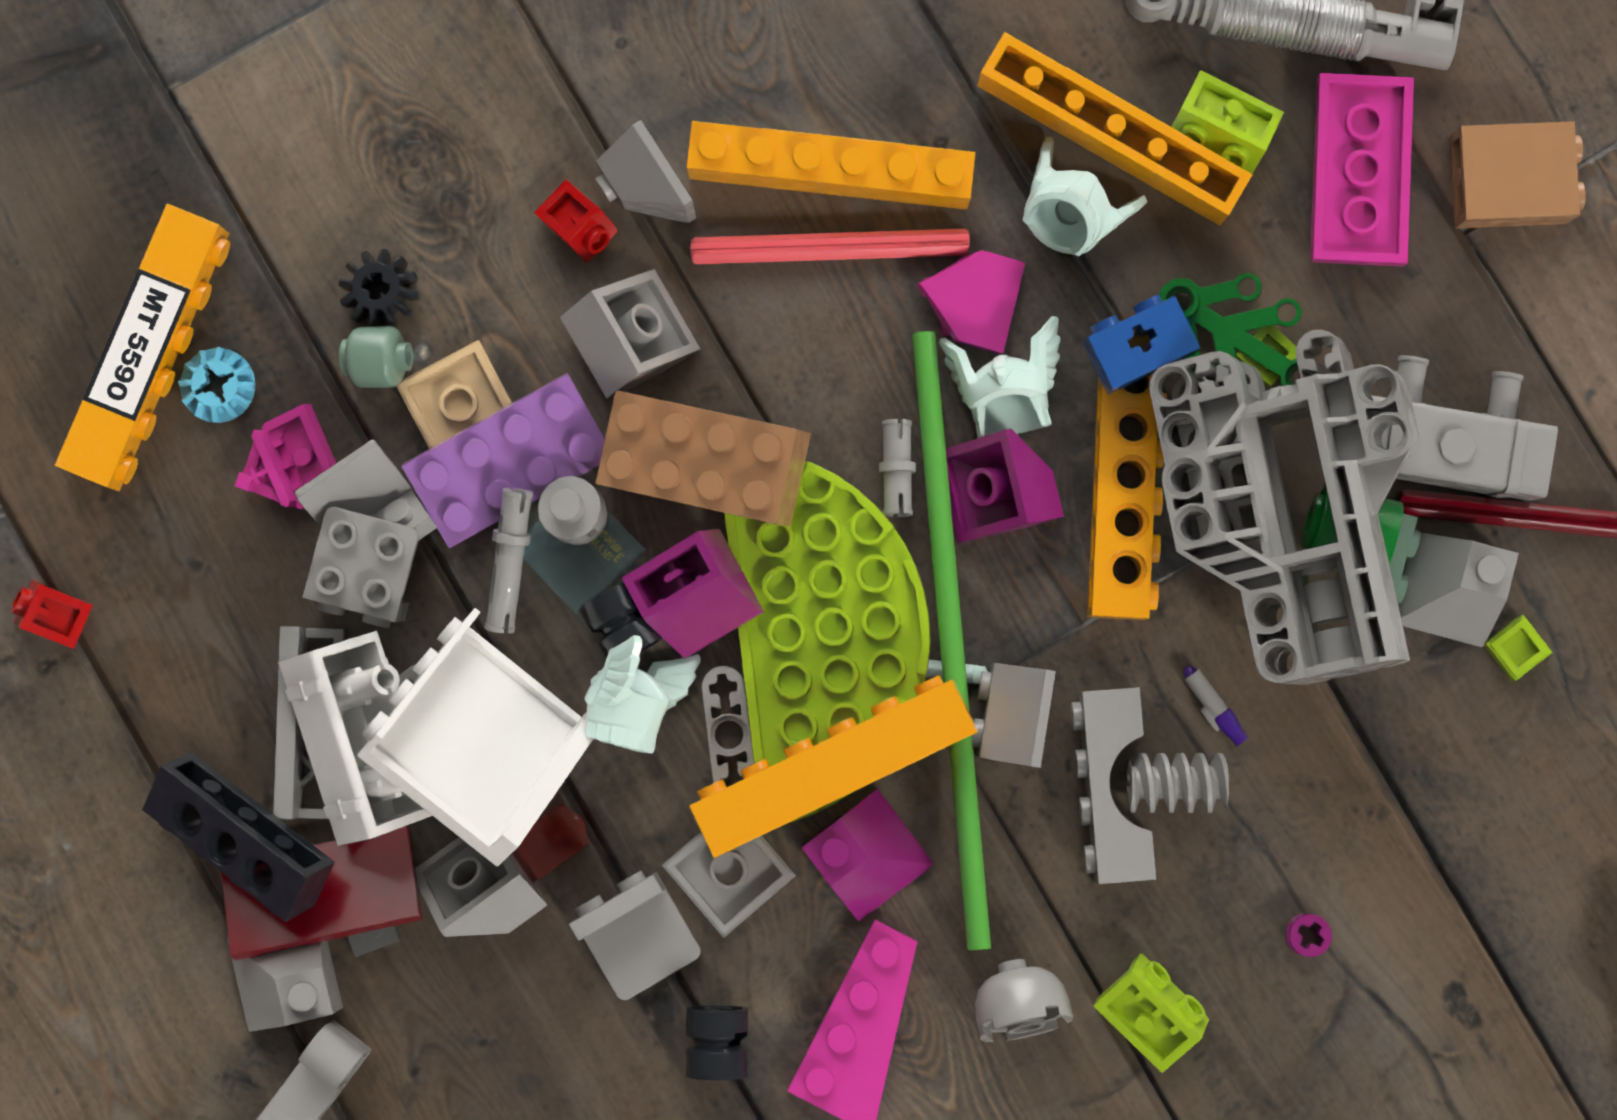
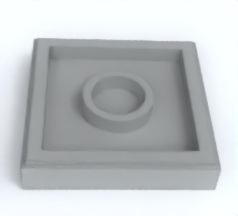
M700 832L662 865L723 938L796 876L794 871L763 835L714 858L702 832Z

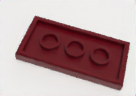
M406 825L371 839L338 846L336 840L314 845L335 862L315 906L287 922L269 912L261 902L243 888L236 886L229 877L221 872L230 956L236 961L423 920L411 832Z

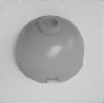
M1015 959L999 964V973L986 979L978 989L975 1001V1016L981 1041L994 1042L992 1033L1005 1032L1006 1041L1036 1036L1058 1029L1057 1018L1062 1017L1067 1023L1073 1021L1069 997L1063 983L1054 973L1042 967H1027L1025 959Z

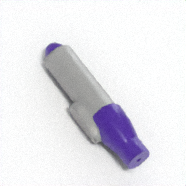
M1186 666L1183 671L1184 681L1202 703L1203 708L1201 712L1216 731L1221 730L1231 739L1235 746L1247 740L1249 737L1243 731L1238 718L1227 707L1200 669Z

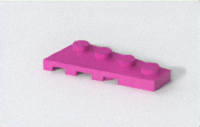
M874 918L788 1087V1092L842 1120L877 1119L917 940Z

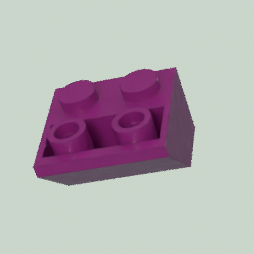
M720 529L697 531L622 577L643 620L683 658H688L764 613L761 604Z

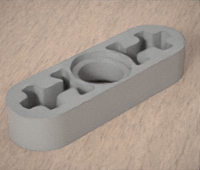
M719 666L710 670L702 682L713 783L729 777L728 762L719 766L718 754L735 756L745 751L747 762L737 761L740 776H742L740 770L754 764L744 680L735 669ZM726 674L728 681L737 683V691L730 692L729 700L730 707H734L737 704L741 705V715L726 713L716 718L712 717V707L722 709L719 694H711L710 685L718 682V675ZM724 721H734L743 730L742 742L733 749L723 748L716 741V729Z

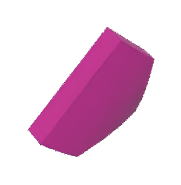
M979 250L958 258L953 264L933 276L923 279L916 285L922 297L928 298L942 325L940 331L943 336H951L954 342L992 354H1003L1025 263Z
M302 404L264 423L262 430H253L251 438H253L254 442L244 471L238 474L235 487L255 492L277 501L285 507L305 509L295 496L296 490L336 464L311 404Z

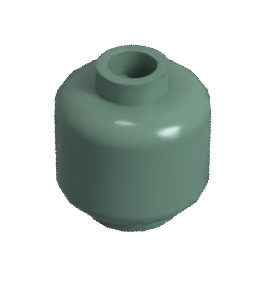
M357 327L350 332L348 339L342 340L340 344L339 364L341 372L344 376L349 377L351 382L359 388L396 387L402 382L405 371L412 369V346L409 342H404L400 331L394 327Z

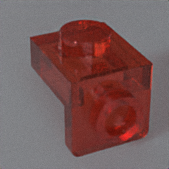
M562 803L532 826L519 847L512 854L531 881L535 883L589 844L590 840L586 835L587 829L581 817L576 812L569 811Z

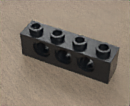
M193 752L161 765L142 809L156 820L163 829L174 834L193 849L199 857L215 866L229 877L232 883L243 888L261 902L269 912L279 916L285 922L315 906L335 863Z

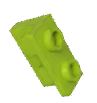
M1200 70L1171 127L1252 174L1265 154L1284 112Z
M1142 953L1133 960L1129 970L1106 989L1093 1005L1161 1073L1166 1071L1202 1039L1209 1022V1018L1206 1016L1200 1002L1191 995H1185L1171 982L1168 972L1162 965L1155 961H1150Z

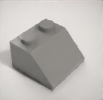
M655 269L592 290L560 317L606 399L615 396L616 390L625 392L640 386L701 350Z
M992 663L990 672H981L977 699L984 700L985 706L983 719L974 718V723L979 731L972 735L973 747L978 748L976 757L1041 768L1056 671Z

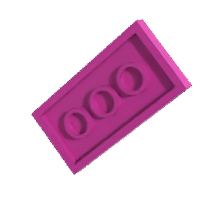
M1320 73L1316 77L1310 262L1404 267L1408 264L1414 77Z

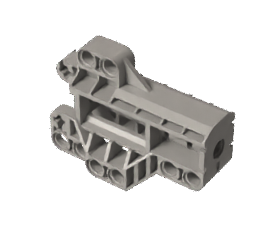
M1322 329L1305 333L1299 340L1296 347V359L1301 378L1297 379L1296 384L1278 386L1265 391L1262 376L1255 367L1238 361L1235 357L1221 351L1210 352L1165 364L1153 373L1150 380V395L1165 462L1162 472V485L1176 552L1240 590L1256 667L1259 674L1265 680L1273 683L1308 685L1333 678L1369 672L1379 668L1397 666L1410 661L1378 511L1406 459L1415 453L1419 445V432L1409 387L1406 380L1399 373L1381 364L1354 369L1351 353L1347 350L1345 343L1337 336ZM1323 345L1332 349V353L1325 355V365L1315 360V356L1322 354ZM1327 370L1335 374H1327ZM1179 373L1182 376L1179 377V380L1174 385L1172 400H1168L1162 392L1163 382L1168 376ZM1389 377L1392 382L1390 395L1382 401L1375 402L1371 396L1373 384L1381 378ZM1246 378H1250V384H1247ZM1198 385H1199V387H1200L1201 390H1202V392L1199 393V394H1198ZM1311 416L1338 542L1298 551L1271 426ZM1175 425L1178 427L1182 447H1178L1172 439V431ZM1392 425H1400L1403 432L1400 444L1393 449L1386 450L1382 444L1383 432ZM1185 472L1188 474L1191 489L1188 492H1185L1182 487V477ZM1244 474H1246L1248 485H1245ZM1220 476L1224 479L1225 489L1222 488ZM1251 511L1254 512L1257 527H1254ZM1195 519H1197L1201 537L1198 540L1193 537L1191 532V526ZM1230 522L1233 524L1235 531H1231ZM1338 570L1339 578L1309 583L1308 577ZM1282 606L1283 616L1281 618V621L1278 623L1277 612L1278 609ZM1349 619L1350 626L1319 631L1318 624ZM1292 654L1293 665L1291 670L1288 671L1287 658Z

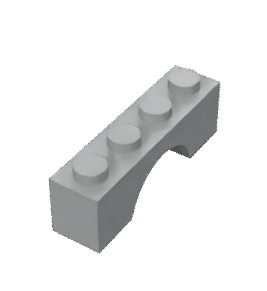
M1140 687L1077 692L1078 702H1071V722L1073 731L1081 730L1082 749L1075 750V769L1077 778H1085L1086 797H1079L1081 826H1089L1090 845H1083L1085 874L1093 873V880L1097 884L1156 880L1152 831L1138 827L1128 821L1117 809L1110 792V773L1116 757L1130 742L1144 735Z

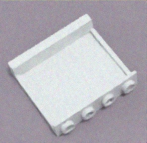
M474 608L463 622L454 617L437 638L443 644L441 649L436 652L433 648H429L412 669L419 675L416 681L411 683L408 679H405L387 701L394 706L391 713L387 716L380 711L363 731L362 735L369 739V741L357 756L498 867L519 847L593 739L586 736L587 712L582 717L579 716L469 627L480 614V611Z

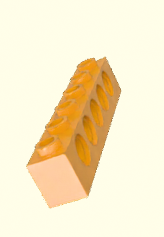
M1134 332V336L1128 343L1130 348L1140 346L1143 352H1145L1144 347L1150 340L1147 335L1138 337ZM1152 375L1143 378L1145 388L1142 393L1132 394L1122 388L1110 395L1107 394L1098 376L1087 617L1146 620L1149 619L1150 610H1157L1159 584L1158 582H1151L1152 563H1159L1161 553V536L1153 534L1154 515L1161 516L1163 489L1162 487H1155L1156 468L1162 469L1164 466V458L1160 440H1157L1158 429L1150 395ZM1131 417L1140 422L1143 428V435L1140 440L1129 441L1121 435L1119 431L1121 419ZM1130 464L1139 470L1141 481L1137 488H1125L1119 483L1117 470L1120 465ZM1129 511L1137 517L1139 528L1134 536H1125L1118 532L1115 526V517L1118 512ZM1118 558H1127L1135 564L1137 574L1132 583L1124 584L1114 577L1113 565Z

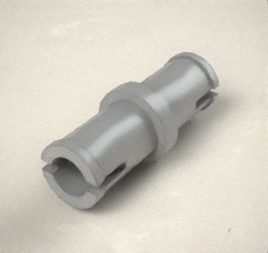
M898 419L882 421L883 462L879 463V474L883 475L884 483L883 514L886 517H893L894 514H897V517L912 516L911 475L916 473V463L911 461L912 421L902 419L901 423H898Z

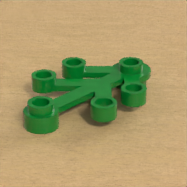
M1242 273L1235 280L1201 288L1190 279L1176 278L1162 287L1159 292L1162 302L1179 294H1187L1190 297V305L1186 310H1183V313L1197 342L1196 323L1212 333L1216 352L1221 351L1237 359L1236 348L1279 375L1282 386L1293 385L1292 375L1299 370L1297 359L1290 360L1246 331L1273 325H1280L1284 328L1296 326L1302 318V309L1297 301L1291 298H1283L1274 306L1222 317L1207 306L1235 298L1246 303L1257 300L1262 293V283L1256 275ZM1251 279L1255 281L1256 291L1252 295L1243 296L1239 293V285L1243 280ZM1286 304L1293 305L1296 308V316L1289 322L1282 321L1278 316L1279 309ZM1198 350L1194 355L1188 358L1199 356L1202 354H1200V350Z

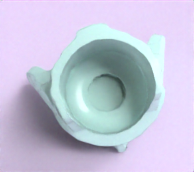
M1045 137L1040 149V156L1033 177L1030 195L1025 204L1022 221L1028 225L1034 236L1047 247L1061 253L1080 256L1090 251L1102 238L1117 228L1128 217L1139 211L1148 201L1145 195H1142L1118 209L1112 207L1103 187L1094 174L1088 171L1076 170L1056 171L1052 168L1054 137Z
M1051 316L1044 326L1031 337L1029 361L1008 357L1007 355H999L994 357L991 362L985 364L976 373L970 365L965 350L957 347L947 338L939 340V344L946 356L944 362L952 372L951 378L958 385V391L963 396L962 401L972 411L978 438L1005 429H1012L1018 434L1048 427L1052 424L1048 412L1047 391L1052 389L1054 385L1053 378L1057 372L1055 367L1060 358V354L1057 352L1061 339L1057 335L1058 317Z
M633 635L625 642L609 650L603 669L598 671L597 675L591 679V686L584 698L587 703L588 719L586 736L632 751L653 753L657 734L666 711L676 706L677 701L688 695V688L697 677L694 672L700 664L701 658L697 654L688 658L653 662L646 673L637 668L640 661L639 654L642 647V639L640 636Z

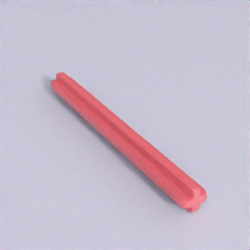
M967 229L694 237L690 242V256L694 264L965 256L970 250V235Z

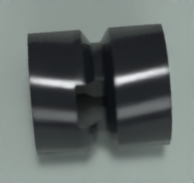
M624 582L598 595L578 609L592 633H602L603 637L598 645L606 659L610 649L625 642L633 635L640 636L642 639L640 653L663 639L643 620Z
M732 1005L687 1007L686 1036L693 1040V1045L686 1049V1077L698 1080H737L747 1078L748 1049L741 1045V1040L748 1036V1008Z

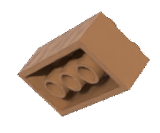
M616 390L595 484L791 527L811 433Z

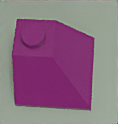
M1005 429L946 449L952 521L958 543L1023 529L1064 517L1053 470L1012 429Z
M878 788L801 846L858 922L934 865Z

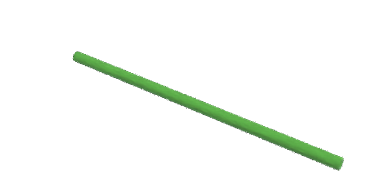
M924 331L912 334L942 676L943 683L951 679L955 681L970 712L935 332ZM971 735L950 745L949 754L967 950L991 949Z

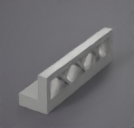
M280 626L279 662L307 653L308 638H334L333 644L345 641L346 629ZM279 666L273 815L279 819H326L323 808H302L303 787L315 777L309 757L304 753V740L291 701L288 702L285 692L287 688ZM305 763L311 771L303 778V767Z

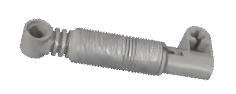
M1125 0V5L1129 14L1141 22L1171 21L1172 16H1175V22L1182 23L1183 19L1186 18L1188 25H1194L1195 20H1198L1199 27H1204L1208 34L1215 35L1216 37L1224 36L1225 38L1229 37V39L1233 38L1234 40L1238 39L1244 42L1247 40L1248 43L1252 41V43L1266 44V46L1270 45L1271 47L1275 45V47L1295 49V51L1300 50L1301 52L1306 51V53L1311 52L1312 54L1326 55V57L1330 55V57L1344 58V60L1349 59V61H1360L1364 57H1371L1447 71L1452 63L1457 46L1464 0H1438L1442 3L1433 12L1432 19L1445 22L1418 17H1423L1435 5V0H1407L1404 15L1376 10L1372 3L1365 2L1364 0H1161L1159 2Z

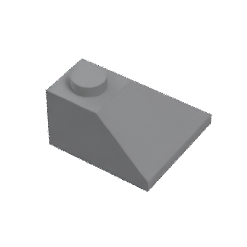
M641 120L633 124L596 160L601 175L596 177L595 180L609 202L617 198L624 210L684 223H690L697 219L693 200Z
M1421 533L1416 554L1413 558H1406L1402 575L1408 576V586L1401 604L1398 603L1403 627L1483 647L1507 601L1519 553L1472 540Z
M458 837L416 867L418 888L439 931L445 937L508 934L547 906L533 877L515 852H512L497 867Z
M328 941L236 961L232 958L249 1032L287 1026L332 1015L343 1008Z

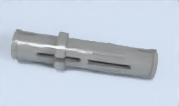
M503 488L498 529L493 530L492 540L496 542L488 612L484 628L496 633H504V629H506V633H514L525 546H529L531 541V534L527 533L533 492L519 488H513V491L511 488Z

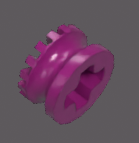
M1300 914L1293 917L1288 922L1285 930V940L1288 943V947L1294 953L1305 957H1316L1323 954L1329 948L1332 941V931L1329 924L1322 917L1315 914ZM1315 923L1317 926L1315 935L1320 940L1317 945L1308 943L1303 948L1300 945L1303 937L1298 933V929L1300 926L1310 927Z

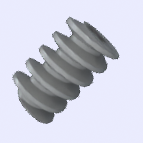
M1138 753L1133 766L1130 760L1128 761L1127 801L1130 813H1136L1140 799H1145L1150 813H1155L1159 799H1164L1169 813H1174L1178 799H1183L1188 813H1193L1197 799H1202L1207 813L1213 812L1216 799H1221L1224 808L1227 809L1229 774L1227 761L1223 753H1214L1209 765L1203 753H1195L1190 765L1184 753H1176L1171 766L1165 753H1157L1152 766L1146 753Z

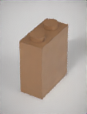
M1575 121L1460 126L1450 136L1455 229L1568 224L1580 216V210H1583L1585 206L1586 193L1583 182H1578L1577 164L1582 160L1583 143L1580 135H1575Z

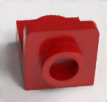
M567 179L534 212L541 222L569 245L585 263H588L597 253L605 249L610 239L618 231L604 212Z
M32 579L28 588L21 587L12 604L11 613L16 615L14 624L19 628L74 649L93 605Z

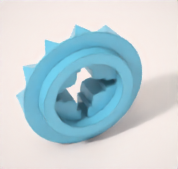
M221 347L198 351L196 356L184 363V370L181 379L178 381L182 396L181 401L194 416L213 423L227 422L240 416L249 407L255 393V377L248 362L238 353ZM207 369L213 371L220 378L225 376L231 377L222 386L224 391L222 395L225 402L212 391L201 392L210 383L208 377L210 374Z

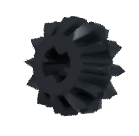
M381 249L377 262L374 261V258L368 251H364L361 253L364 266L359 268L353 262H348L346 268L354 275V278L339 280L338 285L342 289L350 291V293L340 299L341 305L344 308L355 307L352 311L351 319L356 323H360L368 317V326H380L382 317H384L388 326L396 328L398 326V321L395 317L396 312L400 311L407 318L413 315V311L404 304L405 300L417 301L420 299V293L417 290L407 288L419 280L418 275L414 271L404 272L408 261L402 256L396 258L391 263V253L387 249ZM382 280L389 287V291L386 296L381 292L382 298L377 300L370 292L373 284L379 287L377 281Z

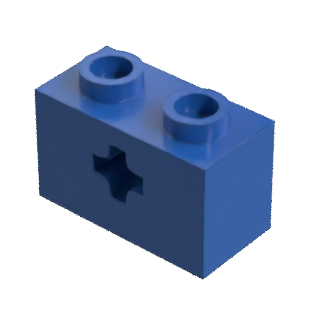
M1160 295L1153 296L1135 305L1133 309L1136 314L1119 322L1116 315L1090 327L1093 335L1087 337L1083 345L1108 395L1152 375L1159 367L1165 364L1188 358L1200 349L1176 296L1163 302ZM1133 331H1135L1138 337L1148 336L1150 342L1144 347L1145 352H1143L1140 346L1130 348L1128 342L1134 336Z

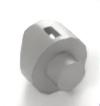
M568 476L555 480L543 491L538 504L539 519L544 528L560 541L573 545L588 544L598 538L607 524L608 514L603 497L594 486L582 478Z

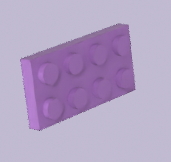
M567 372L403 463L401 467L427 512L435 522L448 548H451L499 521L503 488H511L512 491L513 488L532 491V503L539 499L546 487L555 480L568 476L579 477L600 465L605 438Z

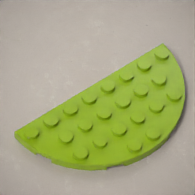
M805 461L791 527L724 513L728 545L764 610V613L738 627L754 764L763 759H767L770 766L787 759L783 751L784 749L807 738H810L813 746L829 739L830 735L827 729L848 718L853 717L856 725L874 717L870 709L871 707L894 696L897 697L900 704L917 696L914 687L926 681L930 657V620L925 591L917 567L906 544L892 523L873 502L838 475L814 463ZM847 794L793 821L803 819L815 813H818L836 804L837 802H839L840 800H842L850 794Z

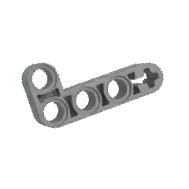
M335 1020L329 1022L305 1048L298 1059L300 1063L256 1120H320L365 1061L372 1048Z

